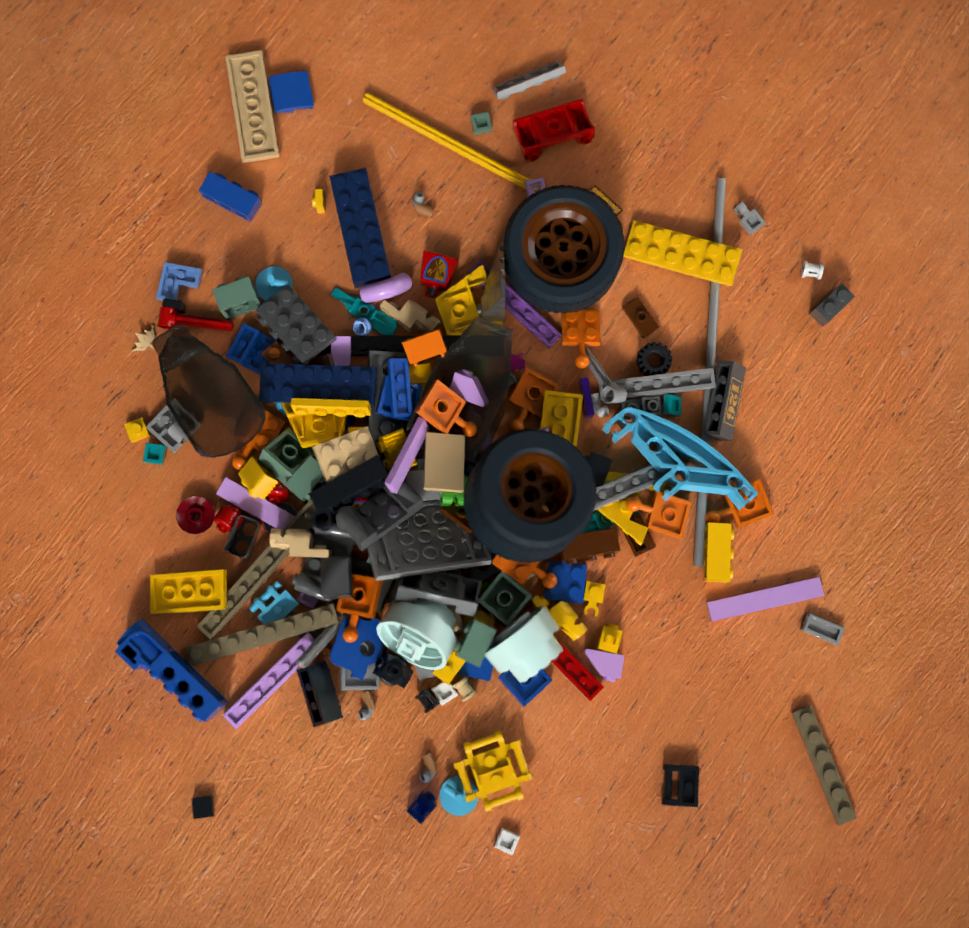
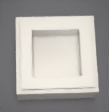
M441 682L431 689L441 705H444L458 695L451 682L449 685Z
M501 828L494 847L513 855L520 835Z

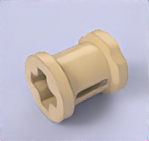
M467 676L453 685V688H456L462 696V702L467 701L478 693L476 690H473L467 681Z

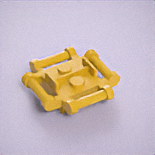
M497 730L495 734L470 743L469 741L463 743L468 758L457 761L453 765L459 773L466 794L464 796L466 802L481 797L485 810L488 812L493 807L509 801L524 799L519 783L534 777L532 772H529L521 749L522 743L520 739L505 744L501 731ZM498 741L499 746L473 755L472 750ZM508 750H514L522 775L516 776ZM469 764L479 789L475 792L472 790L465 766ZM512 785L514 786L515 791L491 800L488 799V794Z

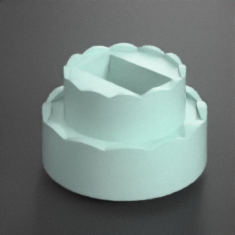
M417 598L416 604L405 601L393 603L378 624L377 634L386 647L405 661L421 668L438 670L446 665L457 643V638L453 632L457 620L453 611L448 609L444 603Z
M544 605L540 606L530 613L526 612L520 615L493 638L494 641L490 644L485 657L499 674L510 670L519 683L526 682L529 677L535 676L540 669L547 667L550 661L556 659L559 653L563 651L562 646L553 636V633L559 629V626Z

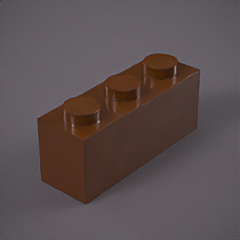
M616 528L581 533L559 553L560 563L566 562L567 565L578 563V560L581 559L589 562L597 560L599 556H604V559L616 557L615 554L621 551Z

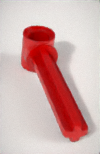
M160 307L157 325L159 328L174 330L178 325L229 332L233 331L234 322L231 320L179 314L177 309L171 307Z

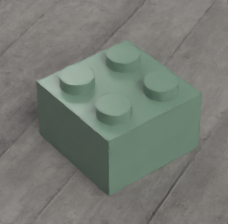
M249 276L238 277L234 280L235 282L229 284H219L216 289L212 290L219 310L227 320L252 312L261 305L256 288Z
M287 428L262 450L258 462L285 484L310 455L315 458V453L311 447L302 449L296 434Z
M310 455L284 485L307 504L311 499L308 493L323 486L325 479L318 462Z
M501 571L478 599V606L506 628L532 595Z
M473 619L471 622L467 621L462 631L465 635L462 641L458 640L455 645V656L480 667L497 630Z

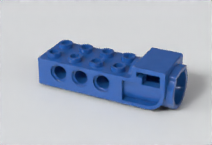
M143 619L134 623L116 642L119 647L115 652L133 670H150L149 674L156 680L160 679L164 683V689L170 694L174 693L178 697L177 701L186 708L188 706L193 711V717L199 722L212 720L228 703L192 666L190 667V664ZM172 668L174 670V676H172L171 674ZM186 682H187L188 685H189L188 690L185 688V683H186ZM199 696L203 698L202 704L199 702Z

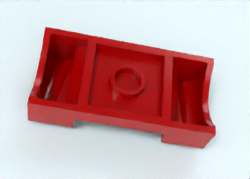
M583 98L512 120L513 130L525 160L536 161L542 155V149L576 139L578 144L587 145L595 137V127L589 120Z

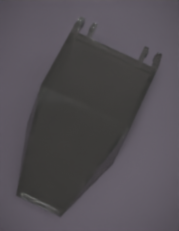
M477 317L461 334L462 336L449 347L450 349L444 354V357L440 356L406 427L409 435L417 418L421 417L415 411L434 380L438 379L450 389L455 372L462 371V369L473 372L472 375L478 377L489 403L487 406L481 407L466 401L458 415L466 422H474L477 426V432L474 436H465L464 474L468 463L473 464L474 468L483 452L492 443L504 415L509 389L513 329ZM454 422L448 434L464 435L462 428ZM425 439L417 453V459H421L425 453Z

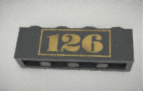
M718 361L715 373L716 388L712 389L704 435L714 440H733L746 367L735 361Z

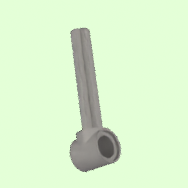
M585 346L586 355L590 359L588 367L603 388L601 392L602 400L607 404L623 403L627 398L626 389L610 380L588 346Z
M337 612L340 623L327 626L297 659L298 665L306 668L338 633L342 619L346 616H351V614Z

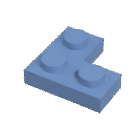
M164 262L156 296L157 300L163 301L165 298L177 300L180 286L199 289L203 273L202 269Z

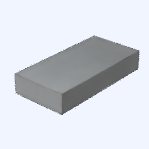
M807 612L801 627V631L836 646L839 645L845 627L810 612Z

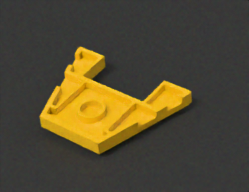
M483 265L435 299L446 336H506L502 321L482 324L470 288L487 282Z
M281 403L302 449L314 447L343 436L348 415L344 417L334 414H327L326 416H318L316 414L298 415L294 413L291 403Z
M608 472L604 484L629 473ZM667 482L661 485L660 492L664 491ZM653 486L650 487V488H647V490H649V491H652V492L656 491V490L653 488ZM641 491L597 509L612 523L614 522L622 528L624 533L634 538L636 543L642 545L648 527L631 521L630 518L633 511L626 507L627 499L631 496L639 498Z

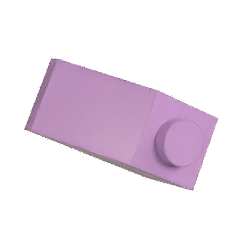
M465 369L455 372L450 389L465 401L481 407L487 406L489 400L478 377L473 376V372Z
M584 648V654L598 674L604 676V680L615 682L616 678L621 679L624 655Z

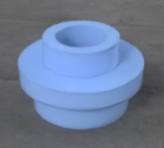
M358 318L353 324V331L358 336H367L371 332V324L366 318Z

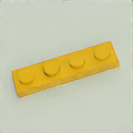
M291 398V407L294 413L298 415L316 414L318 416H326L327 414H334L339 417L354 415L360 418L371 416L372 408L369 401Z
M481 610L473 617V620L492 627L495 623L493 619ZM462 632L457 641H462L465 633ZM454 649L446 665L442 669L432 672L447 685H449L466 662L455 656L456 651Z

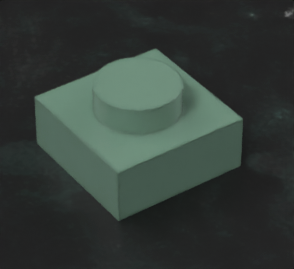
M488 112L470 115L474 135L492 132Z

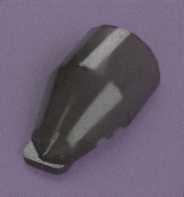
M177 325L158 335L153 340L152 345L158 354L161 375L163 377L166 405L195 451L203 457L215 458L237 451L252 441L260 432L266 420L265 409L236 365L225 360L219 353L212 351L206 344L191 335L189 330L183 325Z

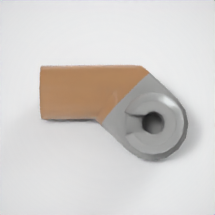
M415 193L413 197L415 210L432 218L435 209L426 206L423 193Z
M370 690L361 694L364 705L358 712L360 720L370 719L376 709Z
M431 752L422 756L425 763V768L419 776L422 783L431 782L437 771Z

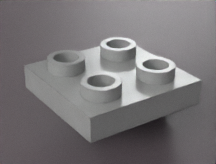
M173 399L146 426L174 454L201 427Z

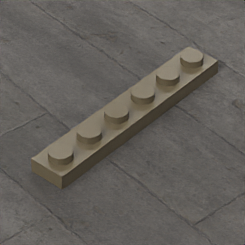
M808 705L791 712L836 824L840 826L857 819L812 707Z

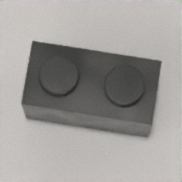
M840 284L810 315L824 327L855 296L843 284Z

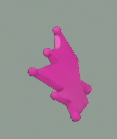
M523 353L518 357L513 354L500 357V359L506 360V366L510 364L511 373L516 369L519 372L522 368L526 371V362L524 359H521L524 356Z

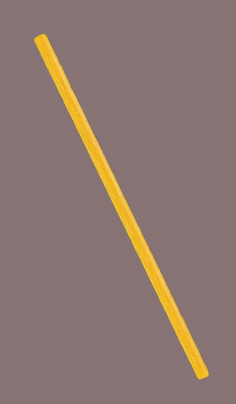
M368 92L365 93L363 102L526 189L525 181L530 180L527 177ZM533 184V185L537 186L538 188L542 189L540 185H538V184ZM530 186V188H531L533 191H535V192L539 191V190H537V189H535V188H533V187Z

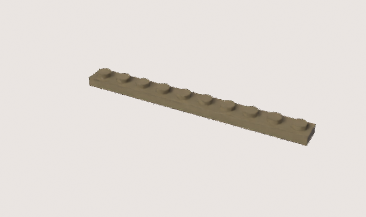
M311 499L283 529L284 534H286L287 529H306L308 531L312 529V516L317 510ZM269 545L227 592V609L211 610L198 624L197 628L210 640H213L289 555V548L284 550Z

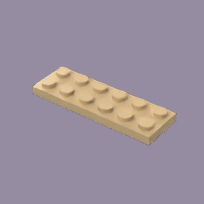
M262 50L225 56L242 162L246 163L280 157Z

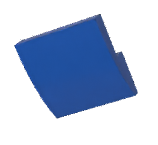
M307 71L283 73L268 78L275 113H293L294 109H312L314 107Z
M243 323L226 357L260 375L261 363H269L262 355V352L277 340Z

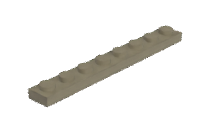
M331 604L192 645L185 649L191 667L340 623L335 604Z

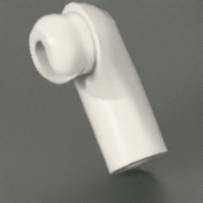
M599 393L591 394L594 412L599 417L608 416L609 408L608 406H601Z

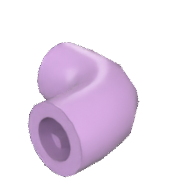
M400 273L383 281L362 285L360 296L366 303L389 299L410 290L412 281L406 273Z

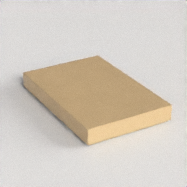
M426 432L423 490L463 493L465 435Z

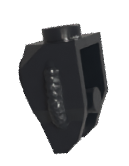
M384 651L382 657L376 660L375 669L372 673L378 676L386 685H398L404 688L410 681L413 670L407 667L405 660L401 657Z

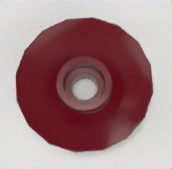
M192 496L186 498L177 508V523L183 531L189 534L204 533L214 522L215 511L213 505L203 497ZM197 512L200 513L199 519L194 518V514Z

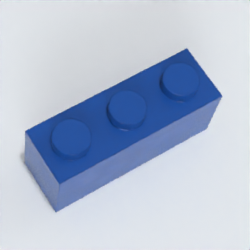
M209 172L198 190L203 198L249 222L253 220L262 204L256 192L242 189L243 187L239 183L227 181L226 177L220 173L215 175Z

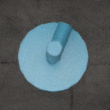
M278 266L263 269L255 281L256 291L264 301L277 294L288 284L293 288L290 274Z
M459 775L448 778L440 789L442 807L448 813L455 816H463L470 813L476 807L478 798L466 802L464 797L466 794ZM469 778L473 792L478 791L476 784Z

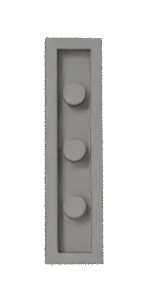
M559 60L492 86V92L498 100L507 99L511 94L521 93L531 86L542 85L546 80L559 78L562 74L566 73L565 66Z

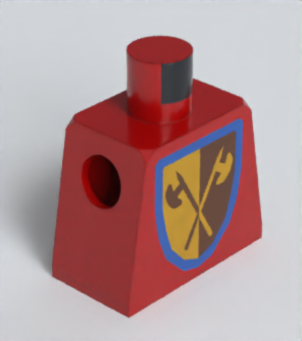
M426 250L423 251L420 282L421 285L427 286L425 296L436 298L438 290L446 291L458 268V259Z

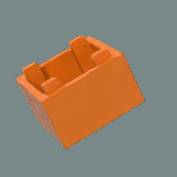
M440 328L411 337L402 342L410 365L414 364L415 367L418 366L419 361L441 354V357H444L445 352H447Z

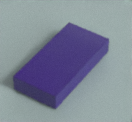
M587 377L580 378L579 387L581 395H583V409L585 419H588L594 415L589 381Z

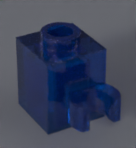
M422 790L409 805L406 812L422 824L437 806L435 801L437 798L431 792L427 791L425 793Z

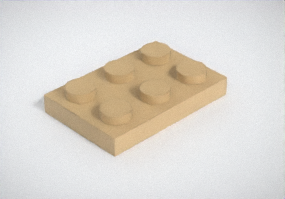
M368 426L312 447L326 483L378 455Z

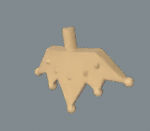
M152 325L151 331L144 330L146 335L135 332L139 342H134L137 347L134 350L132 349V352L145 351L149 346L153 349L156 348L152 344L156 339L154 325Z

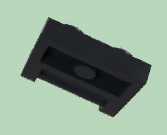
M663 764V770H665L664 798H662L661 804L698 807L699 766ZM673 771H678L677 799L671 798Z

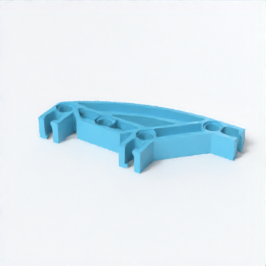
M627 407L606 422L602 429L608 434L612 426L619 425L622 430L619 433L617 431L613 432L614 435L611 440L614 443L631 432V442L659 473H667L653 486L656 492L661 490L660 487L665 482H669L673 487L670 492L667 489L664 491L665 494L662 499L665 502L679 490L726 495L740 510L748 501L750 502L759 494L745 477L717 450L693 433L664 418L639 409ZM624 417L631 418L632 422L625 421ZM649 445L655 446L657 451H652ZM675 453L679 454L696 467L685 466L683 462L676 456ZM675 474L681 475L683 481L677 480ZM729 480L734 481L736 487L731 486ZM738 490H741L748 499L744 500Z

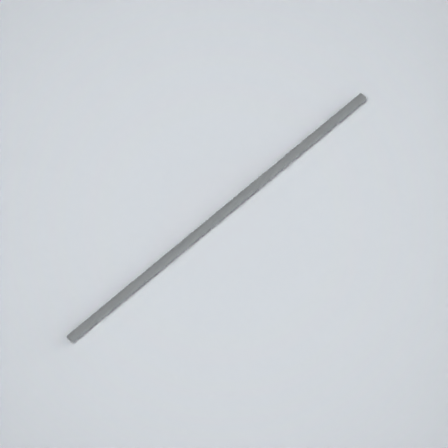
M718 178L716 185L713 242L720 244L723 241L725 178ZM711 281L705 369L713 368L715 375L720 283ZM704 389L701 439L710 445L711 438L704 435L712 389ZM698 492L693 566L703 567L705 515L707 508V493Z

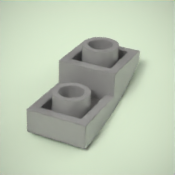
M660 396L642 397L635 400H625L623 403H620V411L631 407L656 416L662 415ZM624 417L625 420H631L629 417Z

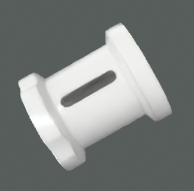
M804 260L801 267V277L810 276L820 280L823 275L824 264H813Z

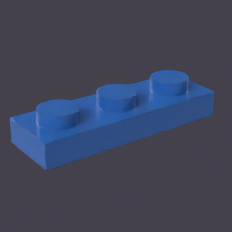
M408 358L388 359L392 418L412 417Z

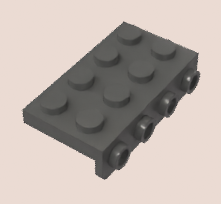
M289 284L256 309L259 315L257 320L263 327L268 326L270 335L275 340L279 339L282 342L280 346L286 353L290 352L293 355L292 359L296 364L307 365L310 360L337 340L333 333Z

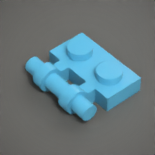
M277 580L272 585L269 584L266 587V591L260 597H256L253 600L254 603L248 607L253 613L260 608L262 613L257 618L263 624L286 618L300 604L287 590H284L281 594L277 592L282 586ZM273 596L275 600L267 607L264 603Z

